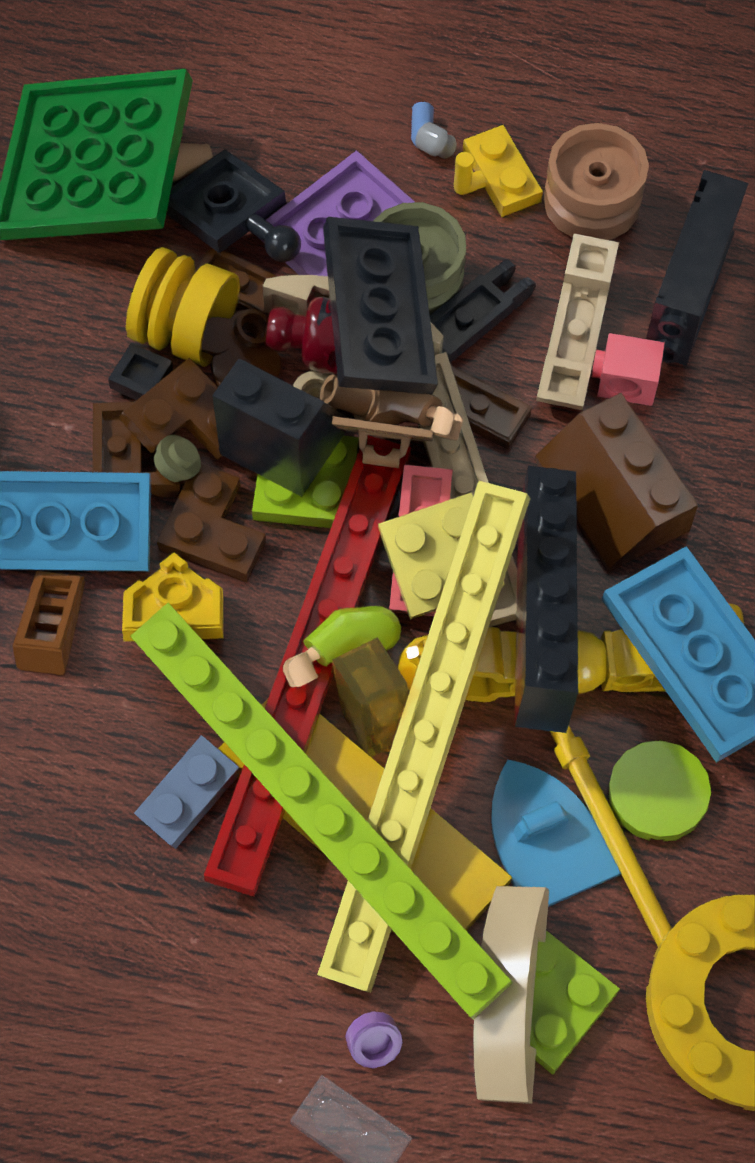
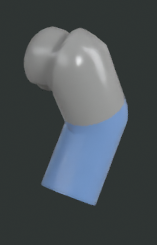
M427 102L414 104L412 107L411 140L414 146L431 156L438 155L444 159L452 156L457 146L454 136L447 134L445 129L433 123L434 107Z

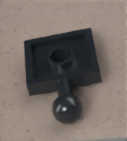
M225 149L171 188L166 215L219 253L249 231L265 242L267 254L275 261H291L299 254L301 249V238L294 228L287 225L275 227L266 221L268 217L287 204L285 191ZM217 199L230 200L222 204L213 203Z

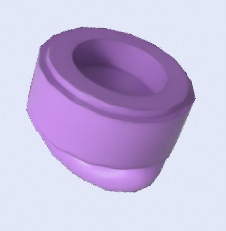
M370 1012L361 1015L353 1021L345 1035L347 1046L356 1063L368 1068L385 1066L393 1061L399 1054L403 1043L402 1035L396 1022L390 1015L384 1012Z

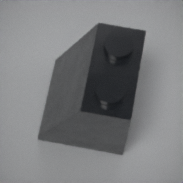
M241 359L237 360L212 395L220 455L301 497L347 432V430L335 427L332 424L333 416L348 417L322 400Z

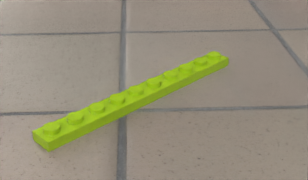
M169 603L164 605L130 636L473 1020L513 983Z

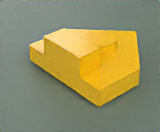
M172 553L162 561L160 569L145 581L139 580L124 591L122 623L124 642L134 641L130 636L167 603L177 611L201 639L224 638L223 589L209 578L203 579L188 568V562L175 553Z

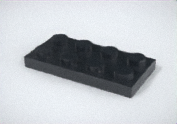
M327 217L323 226L339 387L432 395L438 385L419 227Z

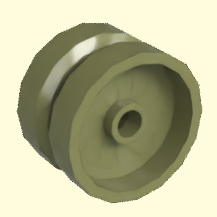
M424 202L401 203L385 209L373 220L375 222L419 227L429 315L463 289L466 238L457 219L440 207Z

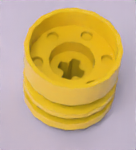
M164 247L156 249L142 268L131 295L126 319L127 337L140 344L148 342L149 346L159 351L166 348L171 342L173 355L183 360L190 358L195 364L206 367L211 364L213 358L212 355L201 351L207 320L212 317L230 319L235 314L240 290L239 277L233 272L208 263L201 266L195 273V264L191 257L186 255L177 257L174 251Z

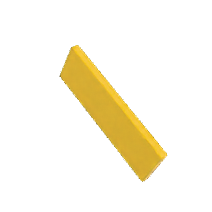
M268 699L262 704L264 708L266 706ZM319 714L305 754L363 818L368 821L384 768ZM224 742L218 749L238 767L243 769L244 763ZM430 808L411 870L467 931L490 906L496 886H508L511 883L512 876ZM285 810L283 818L320 850Z

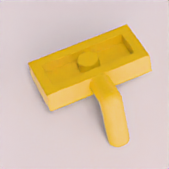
M504 125L464 139L463 152L456 156L454 190L456 193L465 195L485 188L501 217L542 202L543 195L541 187Z

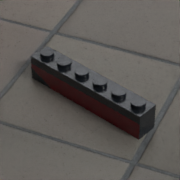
M528 465L522 492L528 494L530 501L518 535L514 727L566 733L578 695L576 471Z

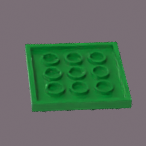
M178 69L24 84L0 182V240L163 229L193 82L188 70Z

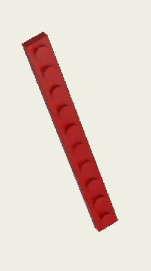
M368 435L367 444L374 445L375 452L380 456L388 455L393 448L400 449L401 444ZM408 447L406 455L400 459L399 469L363 464V452L361 449L359 450L266 703L265 710L304 753L307 751L339 658L327 666L319 664L317 660L311 662L318 678L294 688L289 685L283 672V665L289 658L308 650L303 640L335 610L358 607L382 539L378 524L388 521L402 483L404 465H408L411 457V447ZM245 764L204 872L205 882L255 897L285 809Z

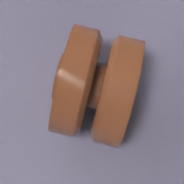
M602 123L579 125L563 133L552 146L543 197L547 216L557 229L572 238L575 233L604 240H612L627 232L639 216L649 169L645 149L630 133L617 126Z

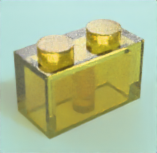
M377 637L332 659L342 715L370 757L381 752L391 751L408 699L407 682Z

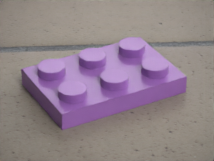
M356 150L266 219V221L275 227L279 225L290 226L298 232L301 238L300 252L293 260L285 262L298 275L328 276L323 226L327 217L373 221L385 209L401 203H412L415 201Z

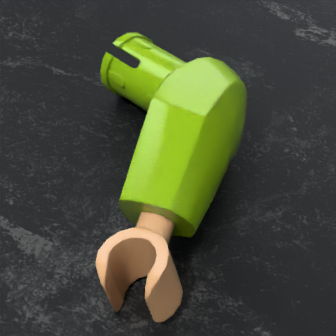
M380 606L335 610L303 640L308 650L285 661L283 672L289 685L292 688L299 687L318 678L311 663L315 660L319 664L327 666L352 649L372 654L390 650L400 639L401 625L399 620L391 610Z

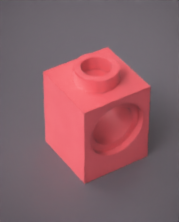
M609 333L605 351L596 349L591 377L600 379L597 397L609 399L622 393L627 402L652 406L659 382L665 342Z

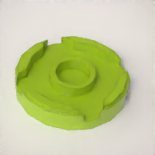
M666 741L642 742L625 751L613 767L608 786L610 807L620 825L636 837L646 840L651 838L656 840L664 839L663 842L675 841L691 833L704 818L711 796L708 773L699 759L684 747Z

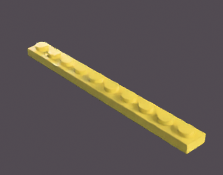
M478 481L367 821L410 869L530 501L527 493L483 481ZM349 881L347 882L317 975L371 993L391 928Z

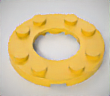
M733 895L711 900L698 906L678 921L667 933L654 955L649 985L646 987V1005L650 1027L660 1051L669 1065L687 1084L712 1100L716 1098L732 1105L744 1107L743 1110L755 1111V1051L744 1050L727 1041L711 1023L704 1004L705 981L713 964L725 954L742 949L755 950V895Z

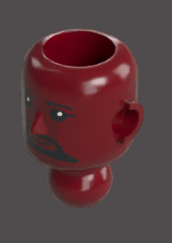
M315 297L312 299L306 316L296 315L291 309L284 307L272 309L268 319L266 345L278 352L286 351L290 348L302 349V361L306 367L316 372L337 374L330 298Z

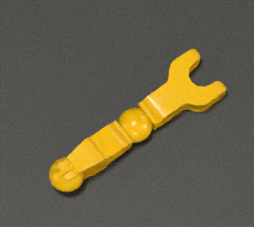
M729 604L744 624L743 613L740 607L735 604ZM488 628L465 700L491 702L499 697L515 696L516 632H500L499 628ZM623 629L613 632L604 631L601 639L593 633L578 630V694L592 691L599 685H602V691L666 692ZM428 635L415 638L404 648L399 656L398 671L401 687L409 691Z

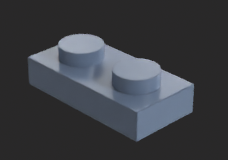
M201 735L134 814L176 849L241 774L242 769Z

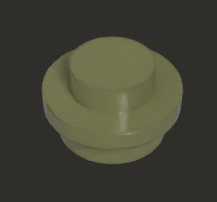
M168 435L159 442L157 452L154 455V463L162 476L170 481L180 482L193 478L199 472L201 460L192 442L178 435Z

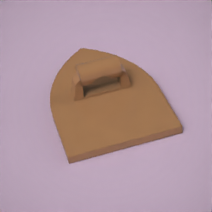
M333 416L332 424L335 427L359 434V448L363 452V464L399 469L400 459L406 455L411 441H433L434 436L433 430ZM368 435L400 439V449L393 448L388 455L380 456L375 452L374 445L367 444Z

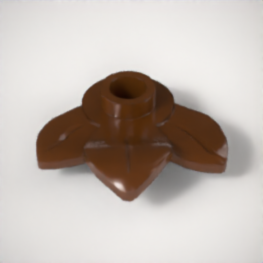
M247 309L236 312L230 319L212 317L207 320L201 351L213 356L211 372L218 387L238 359L275 377L279 376L281 359L277 351L270 349L266 345L269 318L263 312L256 309ZM243 329L249 330L254 338L247 336Z

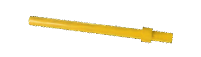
M568 726L566 733L550 731L557 745L554 752L562 768L569 769L657 946H659L672 928L587 761L590 754L582 738L575 737L570 726Z

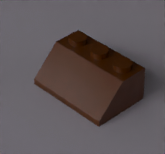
M622 393L580 412L535 455L534 460L539 467L576 471L577 526L607 572L676 539L691 529L698 508L697 502Z

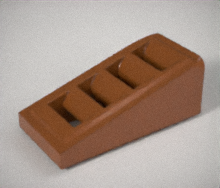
M36 571L12 646L18 669L57 675L65 673L85 585L84 576ZM44 593L68 595L67 599L43 597ZM40 611L62 613V616L40 613ZM36 629H39V630L53 631V632H57V633H56V634H51V633H42V632H35V631H36Z

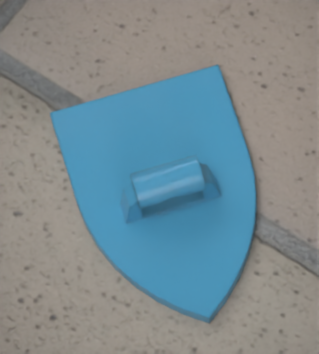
M507 760L495 787L491 824L496 850L506 872L512 876L511 883L513 887L548 888L549 907L620 876L621 873L593 817L577 795L562 782L546 772L524 763Z

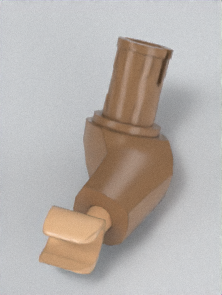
M330 375L326 378L320 391V400L330 406L354 414L356 420L391 425L407 420L424 427L432 426L431 430H433L435 436L453 441L458 440L463 423L462 416L442 407V401L433 394L339 387L338 376Z

